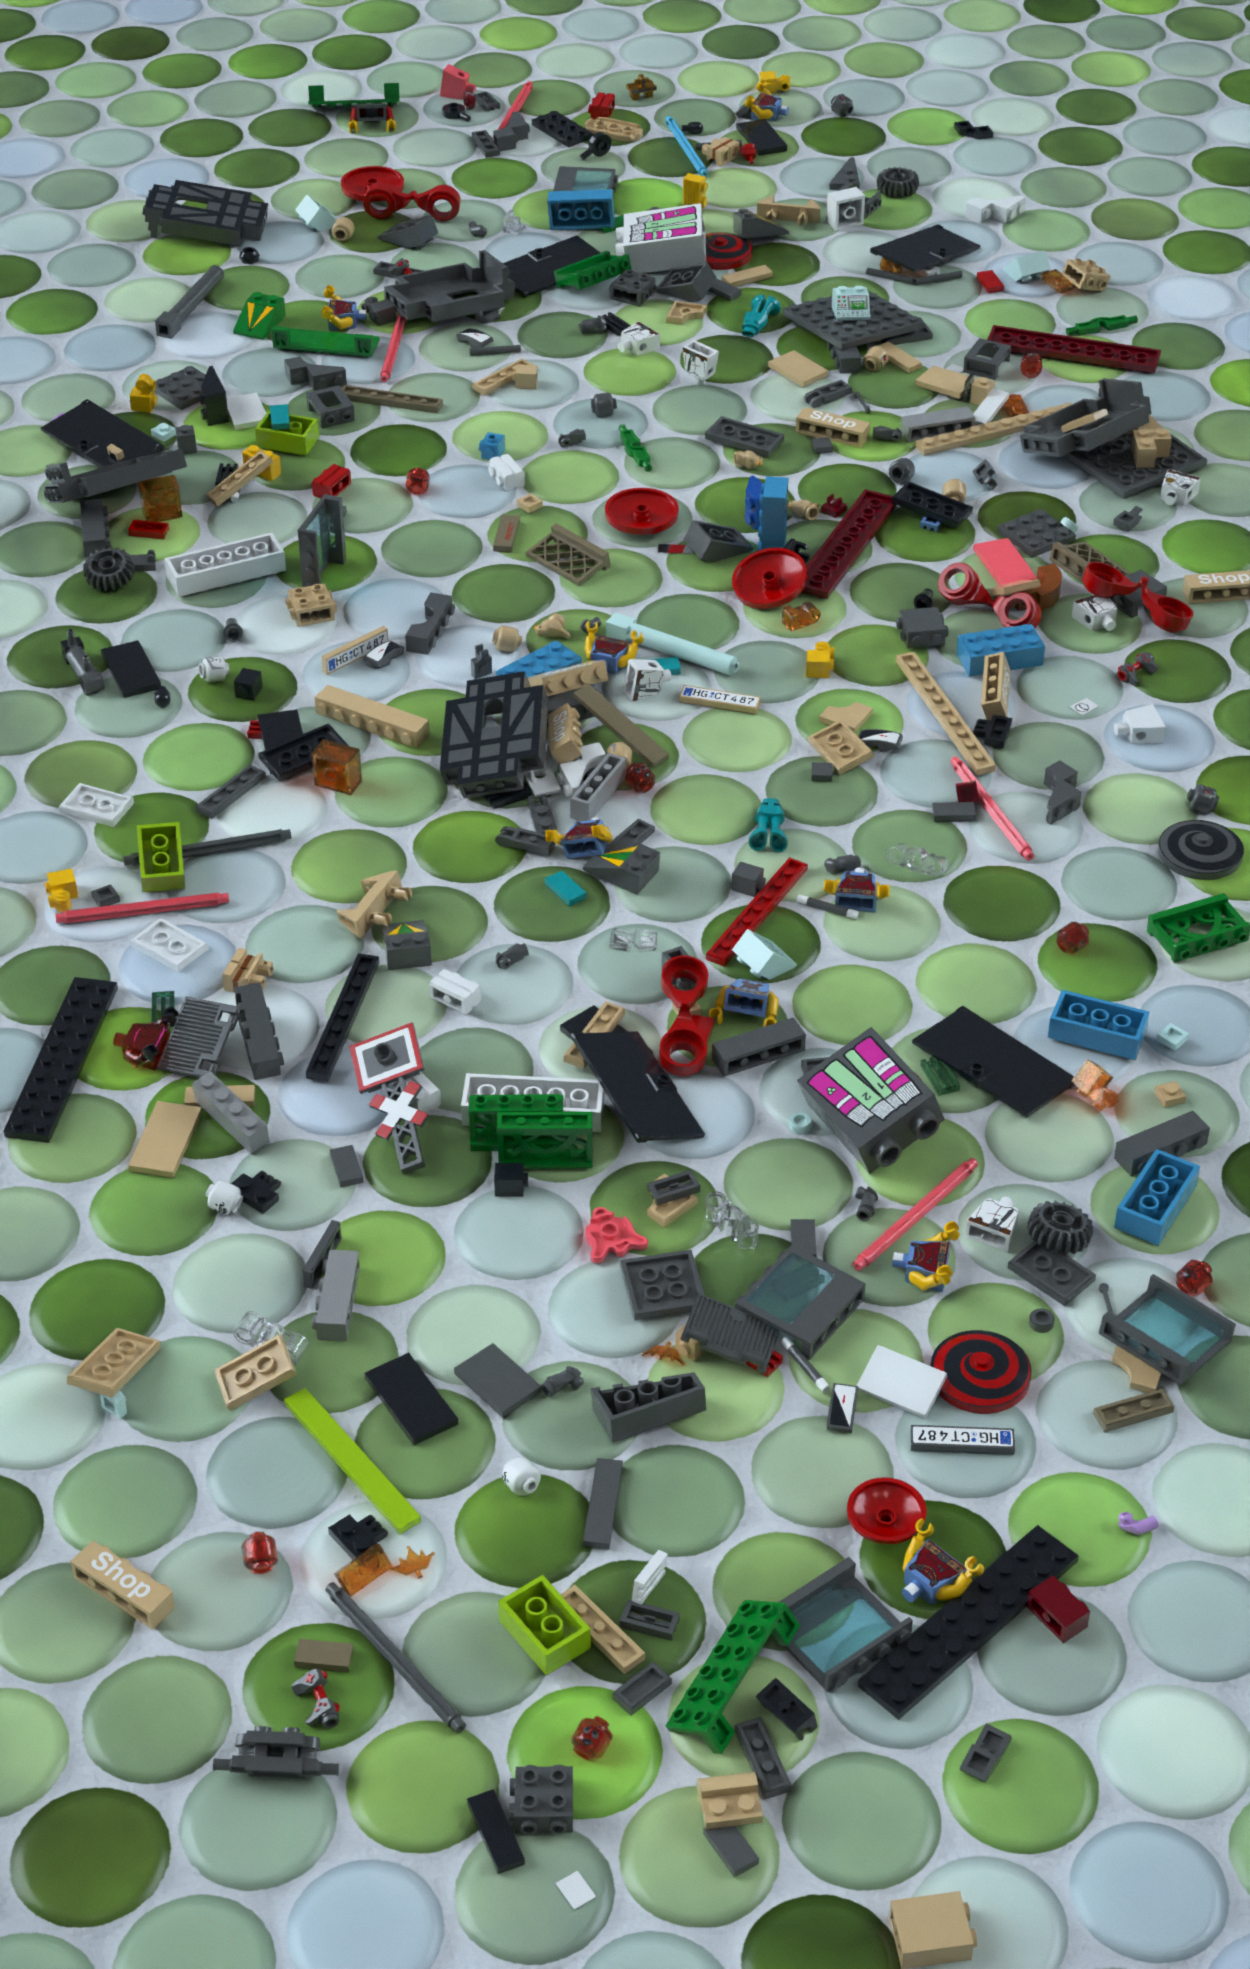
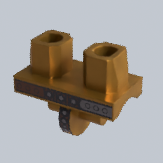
M639 74L638 79H635L634 83L626 84L632 100L640 99V93H643L645 98H652L653 92L657 90V86L653 84V81L649 80V78H644L643 74Z

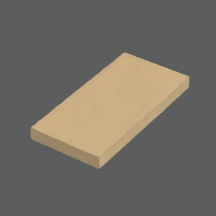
M157 1101L128 1164L129 1171L174 1178L202 1115V1107Z
M116 1328L67 1376V1384L113 1398L161 1349V1341Z

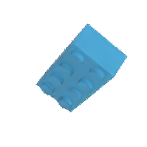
M613 189L549 191L547 203L550 230L614 228Z
M766 476L765 484H761L758 551L767 548H783L786 545L789 478Z
M1024 624L1022 626L958 635L956 654L968 676L983 675L985 656L1004 652L1010 670L1042 666L1045 645L1033 625Z
M555 640L497 670L496 676L525 671L528 678L582 663V657Z
M1062 990L1050 1017L1048 1038L1136 1060L1147 1032L1150 1012Z
M1156 1149L1117 1207L1114 1228L1159 1246L1197 1187L1200 1166Z

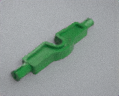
M1125 315L1110 318L1098 317L1088 322L1076 323L1075 327L1066 328V334L1077 333L1078 335L1099 333L1101 331L1100 326L1111 331L1128 327L1130 323H1137L1138 318L1136 315L1126 317Z
M621 424L619 426L620 438L625 444L624 450L626 454L633 457L637 465L643 466L645 471H651L650 456L646 448L641 446L640 439L632 429L628 430L624 424L623 426Z

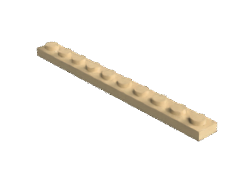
M1064 403L1063 405L1048 407L1047 409L1036 410L1027 414H1019L1014 417L1003 418L962 430L917 440L915 447L924 456L1024 431V426L1061 410L1072 403Z
M915 652L896 655V663L975 774L978 776L995 772L996 764Z

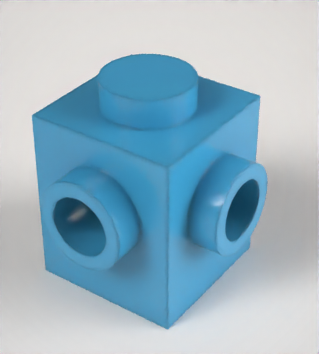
M488 432L479 443L481 458L490 460L493 457H500L505 451V435Z

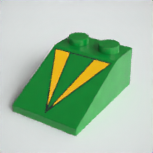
M254 292L246 300L233 329V334L264 340L271 332L272 327L277 326L286 316L284 298Z

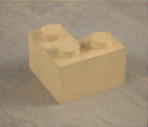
M1169 429L1133 430L1131 452L1136 468H1154L1156 458L1169 457L1172 441Z

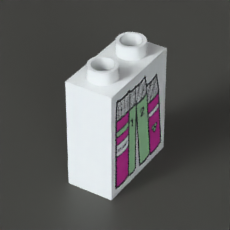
M701 203L624 214V227L616 228V255L628 254L631 268L634 272L649 273L706 263V232Z

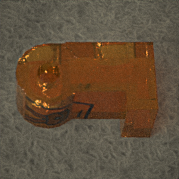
M805 602L795 608H792L790 605L782 607V623L790 631L814 624L821 616V612L811 602Z

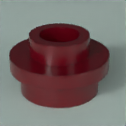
M468 94L467 97H464L466 109L474 108L475 96Z

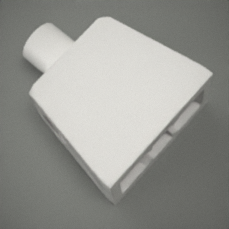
M1153 704L1125 711L1123 722L1114 724L1115 734H1126L1132 744L1164 742L1166 726Z

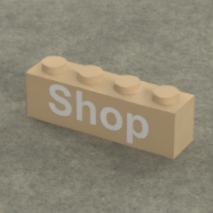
M804 407L796 417V433L816 438L829 437L833 442L862 448L869 439L870 422Z
M1250 570L1185 575L1182 591L1188 604L1250 599Z
M1004 652L986 655L984 658L981 706L987 720H991L993 715L1008 717L1010 667Z
M591 660L528 677L530 687L543 685L547 696H552L581 688L588 683L592 685L607 681L608 674L605 661Z
M568 703L548 714L550 752L559 764L571 762L582 755L581 746H583L580 732V715L576 708H571Z
M92 1540L70 1561L73 1577L152 1630L175 1609L173 1592L167 1585L159 1584L147 1572L139 1571L127 1559H121L113 1554L105 1545L101 1546Z

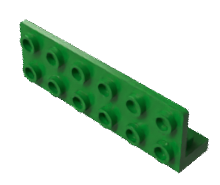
M384 83L385 99L324 101V85L308 86V105H312V108L321 107V104H327V107H337L336 104H342V107L352 106V103L359 105L387 102L388 105H397V102H400L399 83Z
M273 326L271 329L273 348L282 350L293 349L296 351H312L314 353L325 352L329 354H345L347 356L372 357L380 341L379 336L314 331Z
M743 1601L716 1646L712 1649L706 1662L699 1670L696 1678L687 1689L679 1705L672 1713L666 1724L668 1731L700 1734L713 1753H723L735 1733L723 1716V1710L770 1634L773 1635L779 1645L788 1646L800 1627L799 1622L785 1603Z

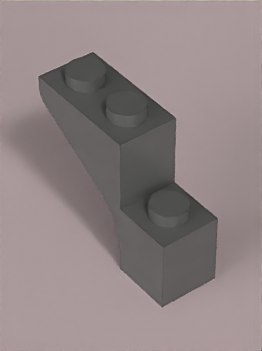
M518 111L513 112L505 128L493 131V140L500 151L516 149V142L528 139L530 126Z
M301 356L284 359L285 375L291 385L308 382L313 391L337 385H347L344 367L309 364Z
M1061 760L1045 769L1044 785L1052 790V795L1047 804L1049 811L1046 815V822L1050 825L1076 811L1081 804V791L1076 789L1078 772Z

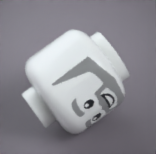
M221 656L206 657L202 663H199L200 677L204 678L207 683L224 681L226 674H229V665Z

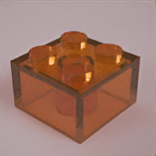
M175 475L138 482L142 513L145 521L160 522L183 517L180 490Z
M323 739L312 752L314 785L352 795L362 782L360 749Z

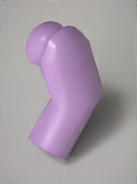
M1122 1512L1118 1516L1119 1527L1123 1531L1136 1535L1144 1534L1159 1526L1156 1517L1153 1515L1140 1521L1134 1520L1133 1515L1129 1512Z

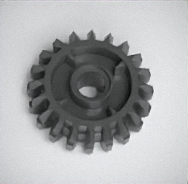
M906 167L883 169V171L879 172L877 178V190L884 193L885 196L889 195V197H908V195L911 196L913 193H916L919 187L918 175L915 171L906 169Z
M110 546L109 549L103 547L101 551L96 550L95 554L90 553V557L85 558V563L83 564V574L86 582L93 589L97 588L99 592L103 589L106 592L110 589L115 591V588L122 589V585H128V581L132 580V575H134L135 571L131 556L125 550H120L119 547L113 549Z
M1055 1200L1053 1203L1045 1201L1044 1204L1039 1203L1037 1207H1034L1027 1223L1028 1234L1032 1236L1033 1241H1037L1039 1246L1047 1247V1250L1051 1249L1056 1253L1058 1251L1063 1252L1065 1255L1068 1252L1075 1254L1077 1251L1082 1252L1090 1243L1093 1235L1092 1220L1088 1219V1214L1082 1213V1209L1074 1208V1205L1070 1206L1065 1204V1202L1058 1203Z

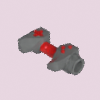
M403 258L399 259L389 270L393 277L401 273L406 275L416 273V271L412 272L408 268L410 266L408 264L409 261Z
M1144 651L1136 655V663L1131 664L1127 662L1119 666L1117 671L1119 680L1122 682L1128 680L1130 684L1137 685L1139 681L1136 677V671L1139 669H1144L1153 675L1158 669L1153 655Z
M316 1668L308 1671L303 1677L295 1681L291 1687L297 1696L311 1692L315 1695L317 1702L312 1713L305 1719V1723L310 1727L321 1723L324 1728L331 1729L339 1723L338 1712L340 1707L338 1703L327 1698L324 1686L327 1683V1673Z

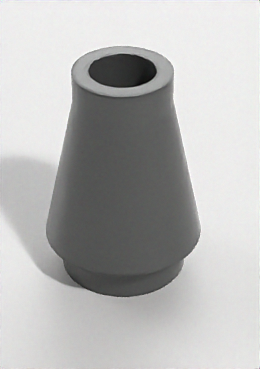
M229 618L226 621L224 636L227 640L236 642L242 637L243 630L235 618Z

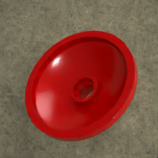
M881 1477L867 1480L852 1491L847 1502V1517L851 1526L862 1537L876 1543L897 1544L905 1542L918 1534L915 1525L919 1519H924L925 1524L927 1509L922 1495L913 1486L899 1479Z

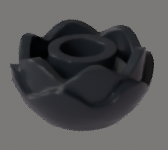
M253 247L244 248L239 255L242 263L247 262L249 264L259 261L260 257L259 252Z

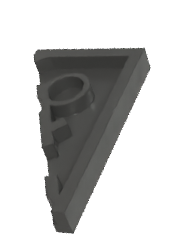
M850 157L831 180L829 190L840 189L847 182L852 183L853 187L860 189L854 157Z

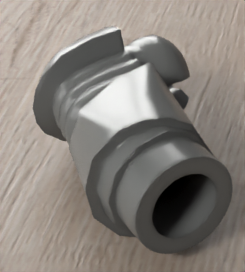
M598 315L596 318L583 320L578 326L582 334L597 327L602 332L607 329L605 325L607 322L602 316Z
M881 425L873 427L874 438L899 441L902 437V432L899 428L890 429Z
M575 429L569 434H560L558 442L561 447H568L570 444L573 445L586 440V434L584 429Z
M851 854L839 856L836 859L828 858L825 860L824 865L829 873H836L837 870L854 871V869L861 866V860L858 855L853 856Z
M516 943L508 948L507 951L501 954L498 952L495 962L499 968L508 969L512 964L529 955L528 948L525 943Z
M860 1186L855 1197L862 1201L856 1216L861 1221H868L875 1214V1202L878 1200V1195L869 1186L867 1189Z
M567 1366L565 1371L547 1377V1380L541 1384V1388L548 1397H551L569 1384L573 1389H578L584 1384V1379L580 1377L582 1373L578 1369Z

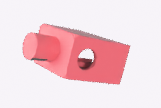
M448 64L443 70L440 96L463 99L467 92L475 93L476 85L469 83V73Z

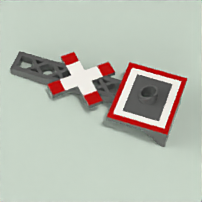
M413 1022L349 1046L360 1094L365 1092L371 1093L379 1089L383 1091L384 1096L376 1093L369 1103L371 1108L388 1114L375 1135L387 1141L393 1135L400 1170L403 1174L425 1167L416 1126L422 1128L429 1118L427 1113L411 1107V1104L423 1087L412 1081H409L406 1085L405 1079L419 1075L421 1071L425 1070ZM399 1080L394 1090L388 1088L389 1083ZM401 1120L406 1121L403 1126L399 1125ZM406 1135L412 1137L407 1145L402 1143ZM410 1154L416 1155L417 1160L406 1164Z

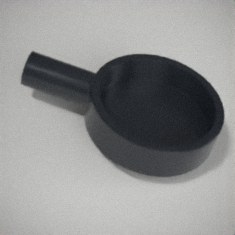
M450 103L442 108L445 118H461L467 122L471 120V117L465 114V106L462 104Z
M604 132L594 134L589 141V149L580 155L581 159L585 160L591 154L598 157L605 155L611 148V138Z

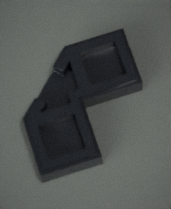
M969 121L954 123V128L959 135L975 139L993 138V131L988 125L973 127Z

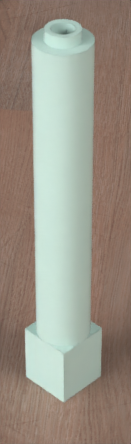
M615 612L606 621V637L633 643L631 632L636 630L637 637L640 636L641 632L644 636V642L639 644L641 646L678 657L679 659L729 676L738 670L739 662H737V657L637 624L636 619Z

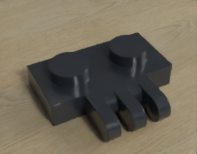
M993 715L991 720L978 719L973 734L975 737L985 738L984 745L1004 748L1013 718Z
M260 1171L253 1178L243 1173L231 1183L241 1190L242 1202L262 1214L279 1201V1194L275 1191L281 1186V1181L274 1179L271 1175H267L264 1171Z
M349 1514L328 1527L329 1535L359 1567L381 1554V1547L377 1543L388 1535V1531L382 1528V1525L376 1521L373 1515H368L357 1522Z

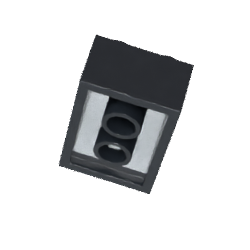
M209 366L201 385L199 400L201 405L203 404L201 417L203 420H206L208 426L227 423L229 419L226 391L214 367Z

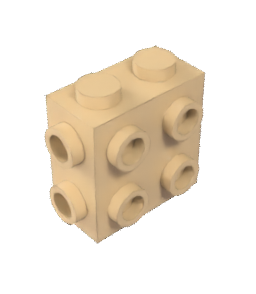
M1078 258L1074 260L1067 259L1061 274L1079 289L1105 291L1111 277L1104 268L1098 267L1095 261L1089 259L1083 261Z
M325 583L288 590V598H285L286 607L290 609L291 619L295 620L297 627L335 620L334 612H337V605L333 601L331 590H327Z

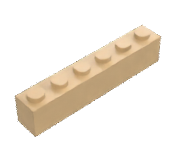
M327 685L315 696L317 714L416 749L430 736L428 719L330 685Z

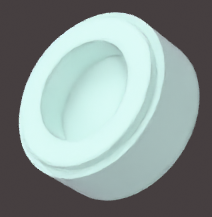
M1064 517L1060 522L1074 533L1079 528L1076 523L1067 517Z
M801 1112L791 1115L789 1118L790 1131L799 1135L807 1134L812 1129V1118L808 1114Z

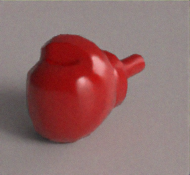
M752 143L744 144L740 147L739 153L747 161H750L752 165L754 164L753 160L756 158V147Z

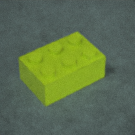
M268 411L255 428L256 445L266 450L307 456L320 437L318 419L289 414V429L272 430L271 413Z
M179 822L137 825L142 892L185 889Z
M544 1575L539 1576L498 1601L500 1623L546 1676L591 1649L590 1627Z

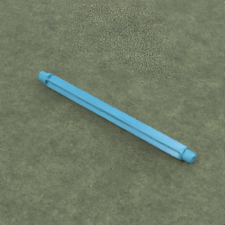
M667 116L665 118L666 124L698 173L701 176L707 177V168L674 118Z

